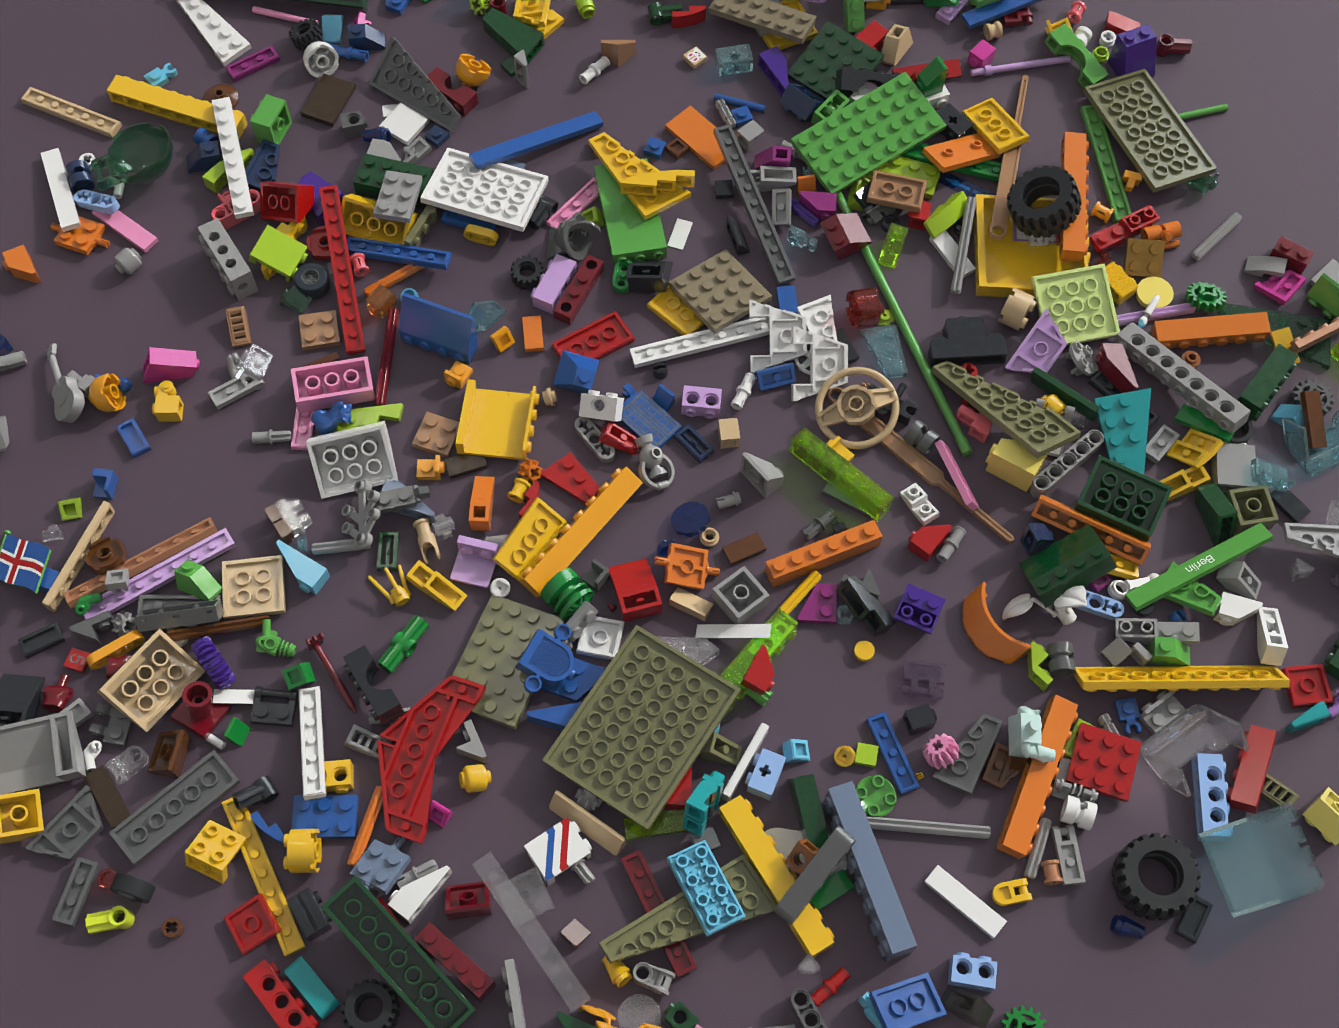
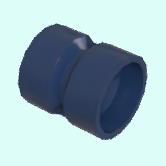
M74 160L65 166V172L73 193L83 189L92 191L95 188L87 162Z

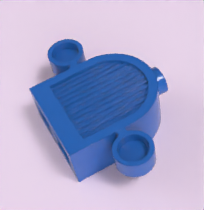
M559 624L554 629V637L538 629L516 664L515 668L529 676L524 681V689L528 693H536L542 684L556 685L564 679L570 681L575 674L573 654L570 648L562 643L571 636V628L567 624Z

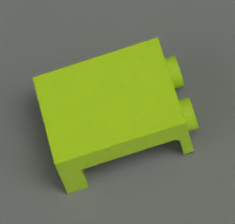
M267 225L250 253L249 262L253 264L259 262L285 276V281L289 282L291 278H294L299 264H304L308 257L306 253L307 246Z

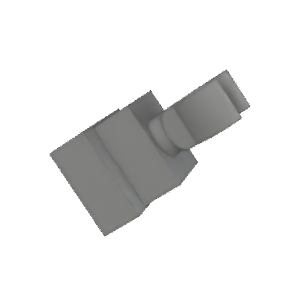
M71 370L67 376L76 379L78 388L88 398L89 387L95 377L88 376L87 374L81 377Z

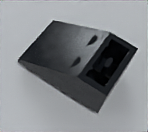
M3 674L0 679V726L36 717L45 677Z

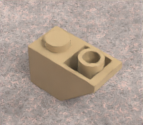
M894 24L885 36L882 49L884 59L881 63L894 67L913 44L909 27Z

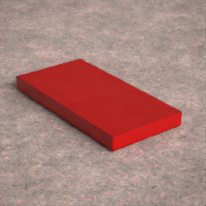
M614 311L551 343V346L559 359L561 358L562 351L565 350L600 360L635 342V338L619 314Z

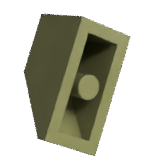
M714 732L698 757L706 761L737 767L742 747Z

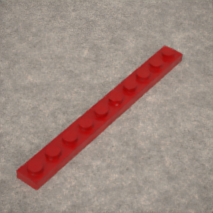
M338 186L319 187L347 355L364 353L366 350Z

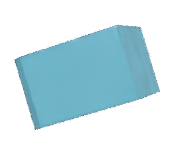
M326 14L322 16L323 42L341 44L343 15Z
M1280 404L1270 419L1301 439H1304L1306 432L1302 405Z

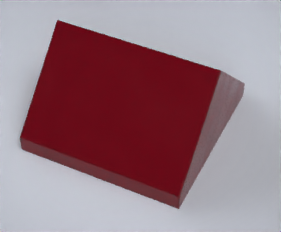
M489 881L446 886L445 913L447 918L455 920L492 915Z

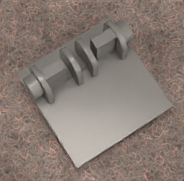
M1063 757L1059 763V772L1056 776L1051 796L1065 800L1066 796L1070 795L1079 798L1081 803L1084 801L1094 803L1099 794L1095 792V789L1088 790L1083 788V785L1078 787L1076 786L1077 783L1070 784L1065 782L1070 759Z

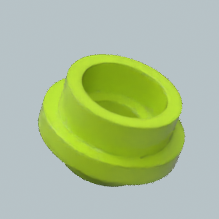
M1098 46L1092 52L1099 63H1104L1109 58V51L1106 47Z

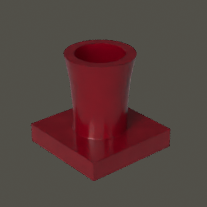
M196 681L184 688L182 692L183 702L171 715V720L206 740L229 713L231 705L228 703H213L212 688L205 682Z

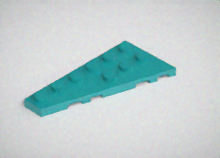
M1151 388L1094 398V404L1099 406L1097 417L1104 436L1108 459L1144 475Z

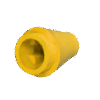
M606 956L602 959L613 984L622 987L631 980V970L624 963L617 961L610 964Z

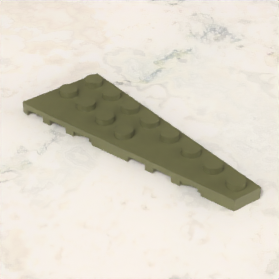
M744 854L721 867L727 882L746 915L745 919L737 923L774 912L777 902ZM682 891L602 940L598 945L611 964L705 933Z

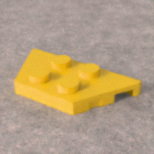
M516 0L513 17L522 23L546 27L551 0Z

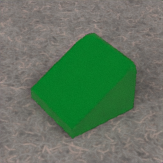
M233 717L224 732V736L228 742L242 746L251 728L236 717Z

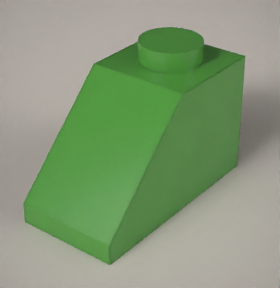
M186 560L174 570L178 590L205 601L213 600L222 592V587L200 564Z
M1155 636L1148 644V652L1153 656L1149 664L1190 666V647L1176 638Z

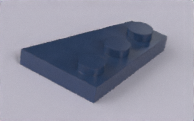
M265 139L261 141L245 170L249 188L261 192L260 182H276L280 145Z

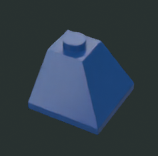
M563 350L553 386L577 393H588V390L592 389L599 360Z

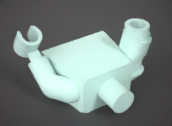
M1026 706L1019 707L1018 714L1008 717L1009 756L1031 757L1043 763L1053 762L1056 755L1055 750L1040 746L1042 742L1041 710H1032Z

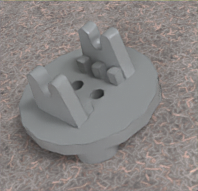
M1078 341L1070 344L1069 352L1064 356L1066 359L1073 360L1076 365L1070 371L1072 375L1079 376L1084 373L1087 376H1091L1099 370L1098 365L1091 356L1093 354L1091 348L1088 345L1083 346Z

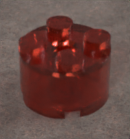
M876 287L852 290L847 293L846 302H849V307L846 308V313L852 326L856 325L855 328L878 324L881 314H884V305L880 303L879 292Z

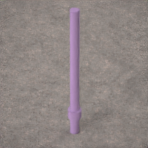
M1060 56L998 66L985 65L983 68L971 69L970 75L990 76L992 73L1068 63L1071 61L1070 56Z

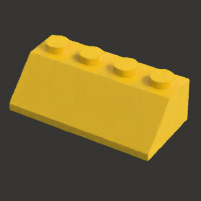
M352 193L343 196L341 210L347 235L404 245V239L416 223L418 213L413 212L410 223L374 218L373 212L377 201Z

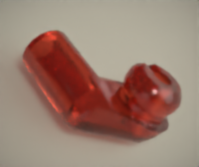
M1106 251L1101 252L1098 262L1089 266L1105 264L1106 267L1110 264V254Z

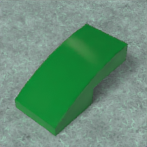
M842 869L828 877L812 898L811 903L818 911L855 888L845 870Z

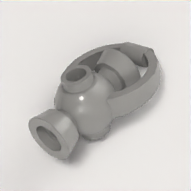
M652 433L635 439L634 441L637 446L642 448L639 453L640 463L638 466L641 480L648 487L658 491L669 488L675 475L671 460L662 454L659 447L652 445ZM661 462L667 467L668 472L664 467L660 466ZM645 468L651 470V472H649V478L646 475ZM669 474L668 480L656 484L651 481Z

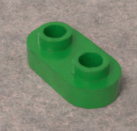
M629 259L627 261L621 260L615 264L612 287L617 293H625L630 289L626 279L629 264L632 263Z

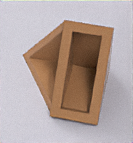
M601 40V54L619 68L635 55V40Z

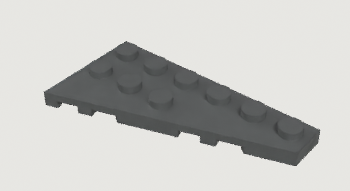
M391 36L368 84L454 132L462 116L396 38Z

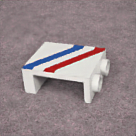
M568 817L524 845L526 853L548 886L555 882L556 876L583 858H591L590 850H592L590 843L586 838L582 840L578 834L581 832L575 821L570 822Z

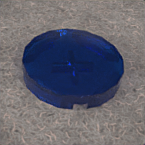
M688 502L680 505L672 513L671 517L672 527L679 535H686V537L697 536L704 532L711 520L708 509L699 502Z

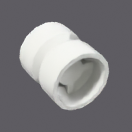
M1067 795L1062 806L1060 821L1070 825L1076 823L1077 827L1089 831L1096 817L1097 804L1089 801L1081 803L1079 798Z

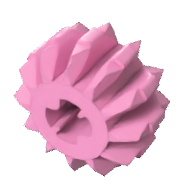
M945 733L941 736L936 734L934 739L929 738V743L924 744L923 756L931 767H935L938 770L942 766L947 769V765H954L953 760L959 758L958 753L960 750L956 741Z

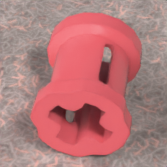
M1079 0L1072 3L1071 10L1066 14L1070 23L1077 24L1080 22L1081 15L1086 10L1085 3Z
M355 253L351 255L350 262L354 268V276L360 278L369 274L370 269L365 264L364 254Z

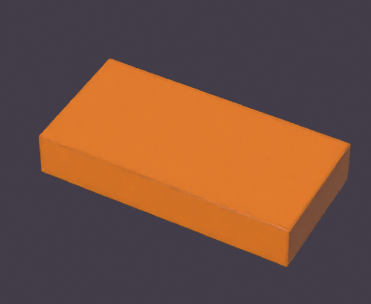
M541 315L522 317L525 352L544 351Z

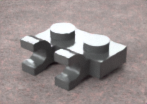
M98 703L96 713H99L98 715L101 717H109L110 721L108 727L91 723L89 732L93 736L104 737L103 742L105 744L126 747L133 722L116 708Z

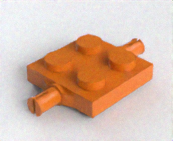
M78 216L81 224L79 228L63 232L59 224L52 223L50 226L51 230L59 232L53 240L57 246L87 256L97 245L106 248L110 246L109 240L101 238L106 230L105 225Z
M670 543L666 558L658 556L654 558L656 560L654 564L665 566L664 583L703 590L707 575L718 577L720 573L719 568L709 567V550Z

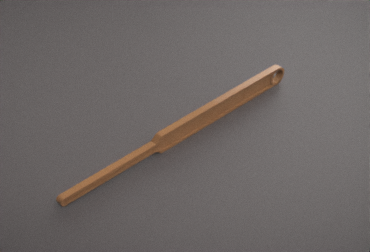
M1024 75L1021 80L1014 119L1019 126L1021 125L1029 80L1027 75ZM1022 144L1003 153L989 236L993 240H1002L1006 235L1010 214L1007 206V195L1012 184H1015ZM998 229L1002 231L1003 234L996 235L992 231Z
M840 387L831 388L828 392V400L832 404L837 402L830 394L835 391L842 393L843 389ZM855 401L851 407L858 409L862 404H858ZM874 415L870 421L858 426L870 436L875 437L886 427V424ZM892 430L880 442L882 446L929 485L939 486L1008 544L1013 542L1014 536L982 509L978 508L972 511L967 507L960 492L944 479L943 471Z

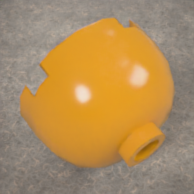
M461 54L456 63V75L462 81L461 83L468 87H477L484 84L490 76V66L481 59L479 62L474 60L475 56Z
M107 373L96 377L89 387L88 398L98 410L114 412L124 408L126 405V395L122 397V392L118 388V385L121 384L120 379L115 374Z

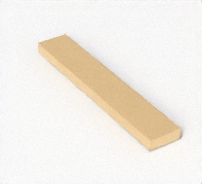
M29 87L21 98L23 104L112 139L122 127L120 121Z
M102 502L42 601V604L49 611L56 612L65 597L63 593L69 590L83 567L85 553L88 555L90 551L89 546L99 540L113 517L115 510L110 503Z

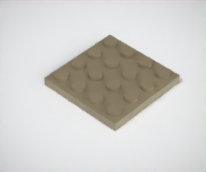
M726 249L670 280L668 283V287L714 334L749 314V300H754L761 304H766L772 300V295Z

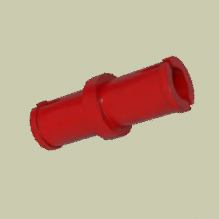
M840 967L828 980L825 979L823 985L810 995L818 1008L832 994L835 995L837 989L851 978L843 967Z

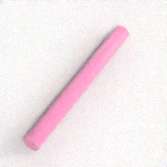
M257 6L252 8L253 13L300 23V20L304 21L306 19L305 17Z

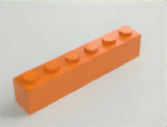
M1267 312L1154 321L1150 329L1151 336L1168 349L1176 347L1185 349L1190 346L1206 347L1212 344L1218 346L1226 345L1227 343L1243 344L1248 341L1259 343L1265 341L1271 333Z
M1042 494L1031 516L1069 533H1073L1089 524L1108 551L1141 566L1151 549V543Z
M875 520L768 560L765 563L764 571L773 588L809 574L814 570L817 571L878 547L883 536Z

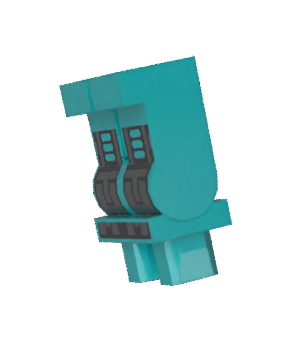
M713 771L710 776L704 774L702 781L686 801L682 828L700 837L703 835L707 818H710L714 810L717 811L721 804L723 782L725 780L723 774L717 771Z

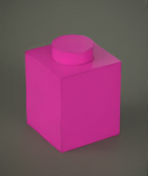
M981 40L970 50L967 63L975 69L983 68V66L993 61L996 48L985 40Z

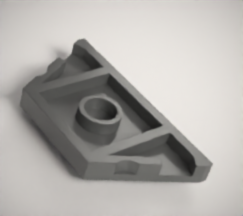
M86 785L44 827V831L39 833L25 848L30 852L73 861L104 828L90 787Z

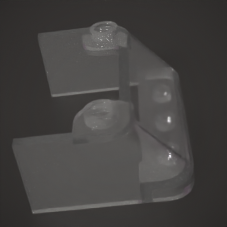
M1197 704L1190 706L1143 742L1140 750L1144 759L1165 785L1189 797L1191 793L1183 770L1180 768L1188 763L1197 753L1202 752L1207 747L1215 751H1222L1230 744L1247 752L1249 746L1241 723L1204 705Z

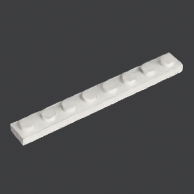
M230 97L212 100L234 215L236 219L253 216L254 211Z
M752 318L732 323L715 334L708 329L631 348L630 355L634 367L638 368L769 335V318Z

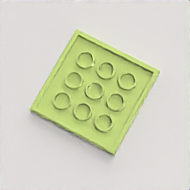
M1105 264L1031 278L1039 317L1045 309L1049 311V315L1058 326L1060 334L1068 343L1066 346L1076 341L1085 343L1116 337L1120 332Z

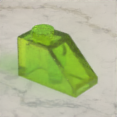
M891 223L878 264L893 269L896 268L909 228Z

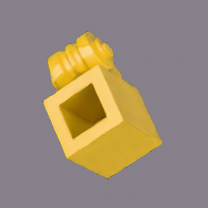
M168 380L154 387L156 399L155 403L152 404V413L159 422H182L184 404L180 396H176L177 392L173 383Z

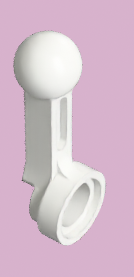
M1151 573L1145 578L1135 580H1114L1108 585V594L1114 600H1123L1125 593L1156 578L1159 574ZM1116 585L1122 588L1123 593L1116 589Z

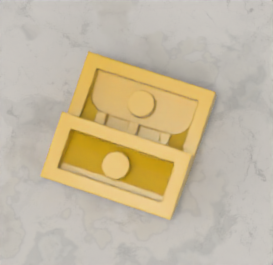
M1190 428L1182 441L1176 440L1166 455L1199 468L1209 461L1224 443L1221 439Z

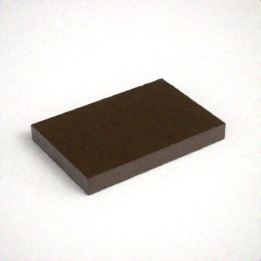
M323 74L303 107L301 116L333 127L355 91L356 85Z

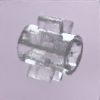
M444 513L436 516V522L432 523L437 537L442 535L444 539L453 536L452 531L456 527L451 516L446 517Z

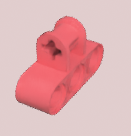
M230 190L217 194L221 205L215 207L211 215L213 220L219 219L225 230L252 217L236 219ZM249 190L255 215L261 212V196L257 190Z

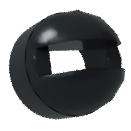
M657 363L654 366V377L657 379L667 377L668 368L664 363Z

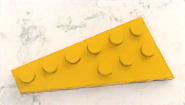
M604 132L589 139L590 147L619 186L621 179L660 171L644 159L640 160L631 150L627 151L620 146L619 142ZM676 186L675 192L657 191V196L626 195L644 220H647L690 198L691 192Z

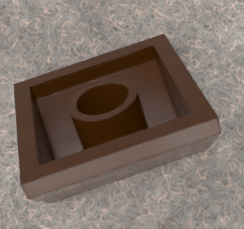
M178 729L160 732L147 770L148 773L176 779L180 777L192 740L185 730Z

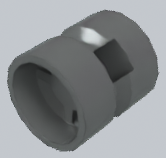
M917 420L906 432L904 440L912 446L916 445V449L926 456L935 447L934 443L940 439V435L933 430H927L928 426L922 421Z
M1060 641L1046 646L1047 653L1049 654L1048 658L1050 659L1048 667L1051 676L1067 677L1076 673L1075 660L1071 659L1074 657L1072 643Z

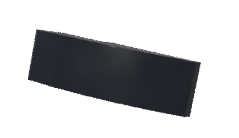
M847 578L837 589V592L857 621H864L875 637L885 634L896 623L884 606L853 579Z

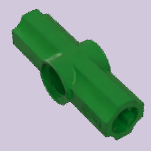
M415 615L402 632L399 631L392 638L390 647L377 662L378 665L386 672L393 674L404 658L411 656L415 651L417 642L428 630L429 624L423 618Z

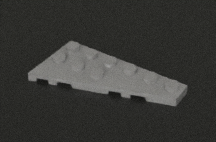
M1284 523L1285 543L1339 558V526Z

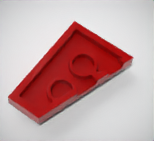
M571 452L541 472V478L547 479L557 488L570 493L572 497L583 504L593 495L596 497L599 494V485Z

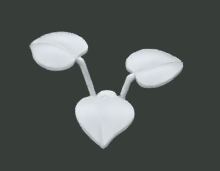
M1080 585L1066 590L1063 595L1055 600L1054 611L1049 607L1045 608L1043 603L1035 597L1031 598L1029 593L1019 595L1006 605L1002 619L1005 620L1027 612L1032 607L1033 602L1051 613L1053 617L1057 616L1063 625H1069L1077 618L1072 607L1087 606L1086 589Z

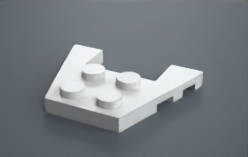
M749 300V318H769L770 355H750V373L753 374L758 370L770 368L807 355V344H791V327L806 330V316Z
M791 327V344H810V384H791V401H798L815 395L829 377L838 371L848 368V345L798 327ZM848 376L835 382L829 389L848 383Z

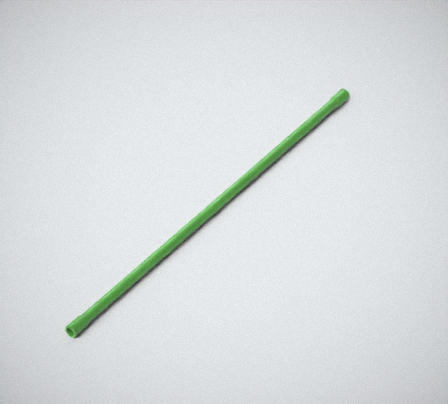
M840 191L836 194V202L842 214L852 213ZM869 246L860 249L955 438L962 456L970 455L973 450L960 429Z

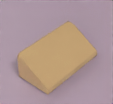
M679 587L669 599V605L702 621L706 620L714 605Z

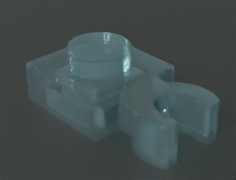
M793 225L788 229L787 241L801 248L805 246L811 252L815 251L818 242L816 238L808 237L807 232Z

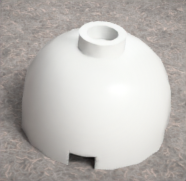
M313 42L304 51V65L308 72L316 78L323 76V74L332 75L339 66L338 53L326 42Z

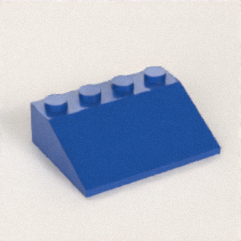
M403 293L399 324L401 340L409 345L420 346L423 350L437 352L440 356H448L461 363L470 364L479 347L474 317Z

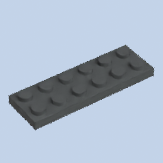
M213 750L111 830L109 834L130 861L137 866L241 782L216 751Z

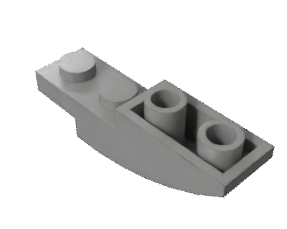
M1115 618L1116 639L1121 637L1123 641L1139 642L1140 644L1148 645L1155 636L1176 638L1184 644L1200 643L1199 622H1157V619Z

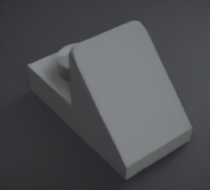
M472 720L463 722L465 730H462V733L467 743L456 747L457 754L484 764L488 763L487 755Z

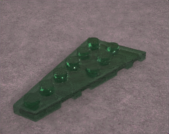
M1225 303L1224 308H1221L1219 312L1217 311V316L1267 312L1271 332L1290 327L1293 340L1297 337L1302 339L1306 333L1311 330L1317 331L1325 323L1331 324V319L1228 303ZM1269 334V336L1267 337V339H1266L1265 341H1266L1267 344L1273 346V343H1272V340H1271V337H1270V334ZM1331 337L1299 352L1298 355L1306 358L1305 361L1322 365V368L1328 370L1331 367Z

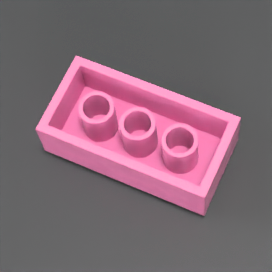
M367 356L291 369L295 400L299 413L331 408L333 404L340 401L346 405L375 400Z

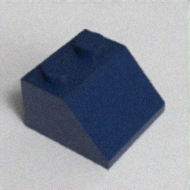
M791 83L788 84L779 100L783 105V109L790 113L794 112L796 118L802 122L811 121L814 112L825 101L804 85Z

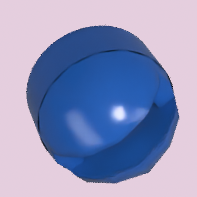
M1174 610L1169 616V622H1186L1187 615L1182 610Z

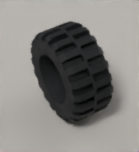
M1047 165L1043 166V168L1035 167L1030 172L1026 171L1022 177H1018L1015 180V184H1012L1007 195V206L1017 229L1024 232L1025 235H1033L1037 238H1041V236L1045 238L1051 237L1050 235L1060 234L1061 230L1069 228V224L1074 223L1077 219L1076 215H1079L1080 206L1082 205L1080 193L1073 176L1065 169L1061 168L1060 170L1056 166L1050 168ZM1043 196H1058L1047 207L1039 209L1030 208L1037 199Z
M1152 833L1150 836L1147 834L1141 835L1128 843L1119 852L1113 863L1115 867L1112 869L1111 876L1115 877L1112 884L1113 888L1119 891L1117 897L1119 900L1123 899L1126 902L1124 907L1128 910L1134 909V915L1140 918L1143 915H1146L1147 920L1152 921L1156 918L1159 921L1167 920L1169 917L1173 918L1195 901L1196 893L1200 890L1201 883L1197 882V880L1201 878V871L1196 870V867L1199 865L1197 859L1191 858V850L1189 848L1185 850L1182 847L1183 843L1178 839L1175 842L1172 841V836L1165 834L1163 837H1160L1159 833ZM1154 859L1160 861L1169 869L1174 882L1173 890L1170 894L1165 896L1154 894L1142 884L1138 874V866L1142 860Z

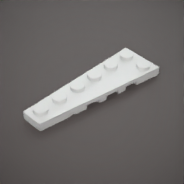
M176 0L191 22L197 27L199 33L205 38L207 44L213 49L223 66H227L251 49V44L203 0Z

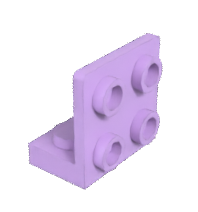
M459 535L457 540L459 551L450 579L488 589L496 566L492 559L499 550L498 544Z

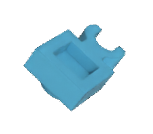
M167 63L162 70L157 67L144 75V78L149 85L162 87L169 83V77L173 78L178 73L176 68L173 69L171 63Z

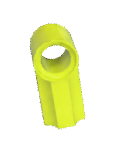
M116 906L111 910L87 914L85 919L86 928L89 934L119 928L128 929L133 925L135 917L132 911L122 906ZM125 913L124 920L118 923L119 916Z

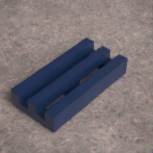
M689 424L674 435V438L699 463L703 462V459H706L709 454L714 453V448ZM686 431H688L706 449V451H704L697 444V442L686 433Z

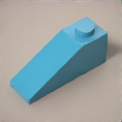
M278 540L276 544L298 581L299 588L306 593L311 592L317 595L330 578L327 568Z

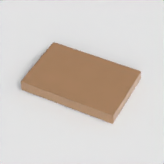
M874 170L867 202L920 213L927 180Z

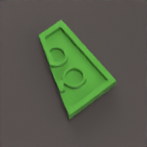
M1173 561L1167 571L1177 567L1178 564ZM1196 580L1163 597L1212 617L1222 597L1206 585L1200 584Z

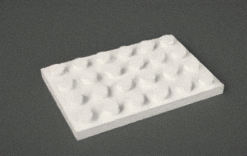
M447 148L420 200L421 203L524 232L548 183V176L500 162L477 170L469 159V153Z

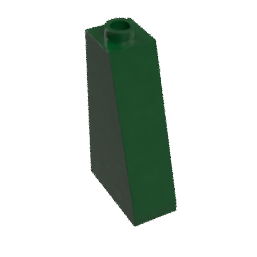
M491 8L483 16L484 31L511 56L524 50L527 66L545 45L544 33L494 8Z
M814 774L787 779L803 839L806 838L820 849L829 836Z

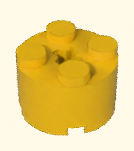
M291 829L289 834L284 835V847H287V856H284L283 860L284 869H289L290 873L319 872L320 868H316L317 863H321L322 841L316 835V833H320L319 829Z

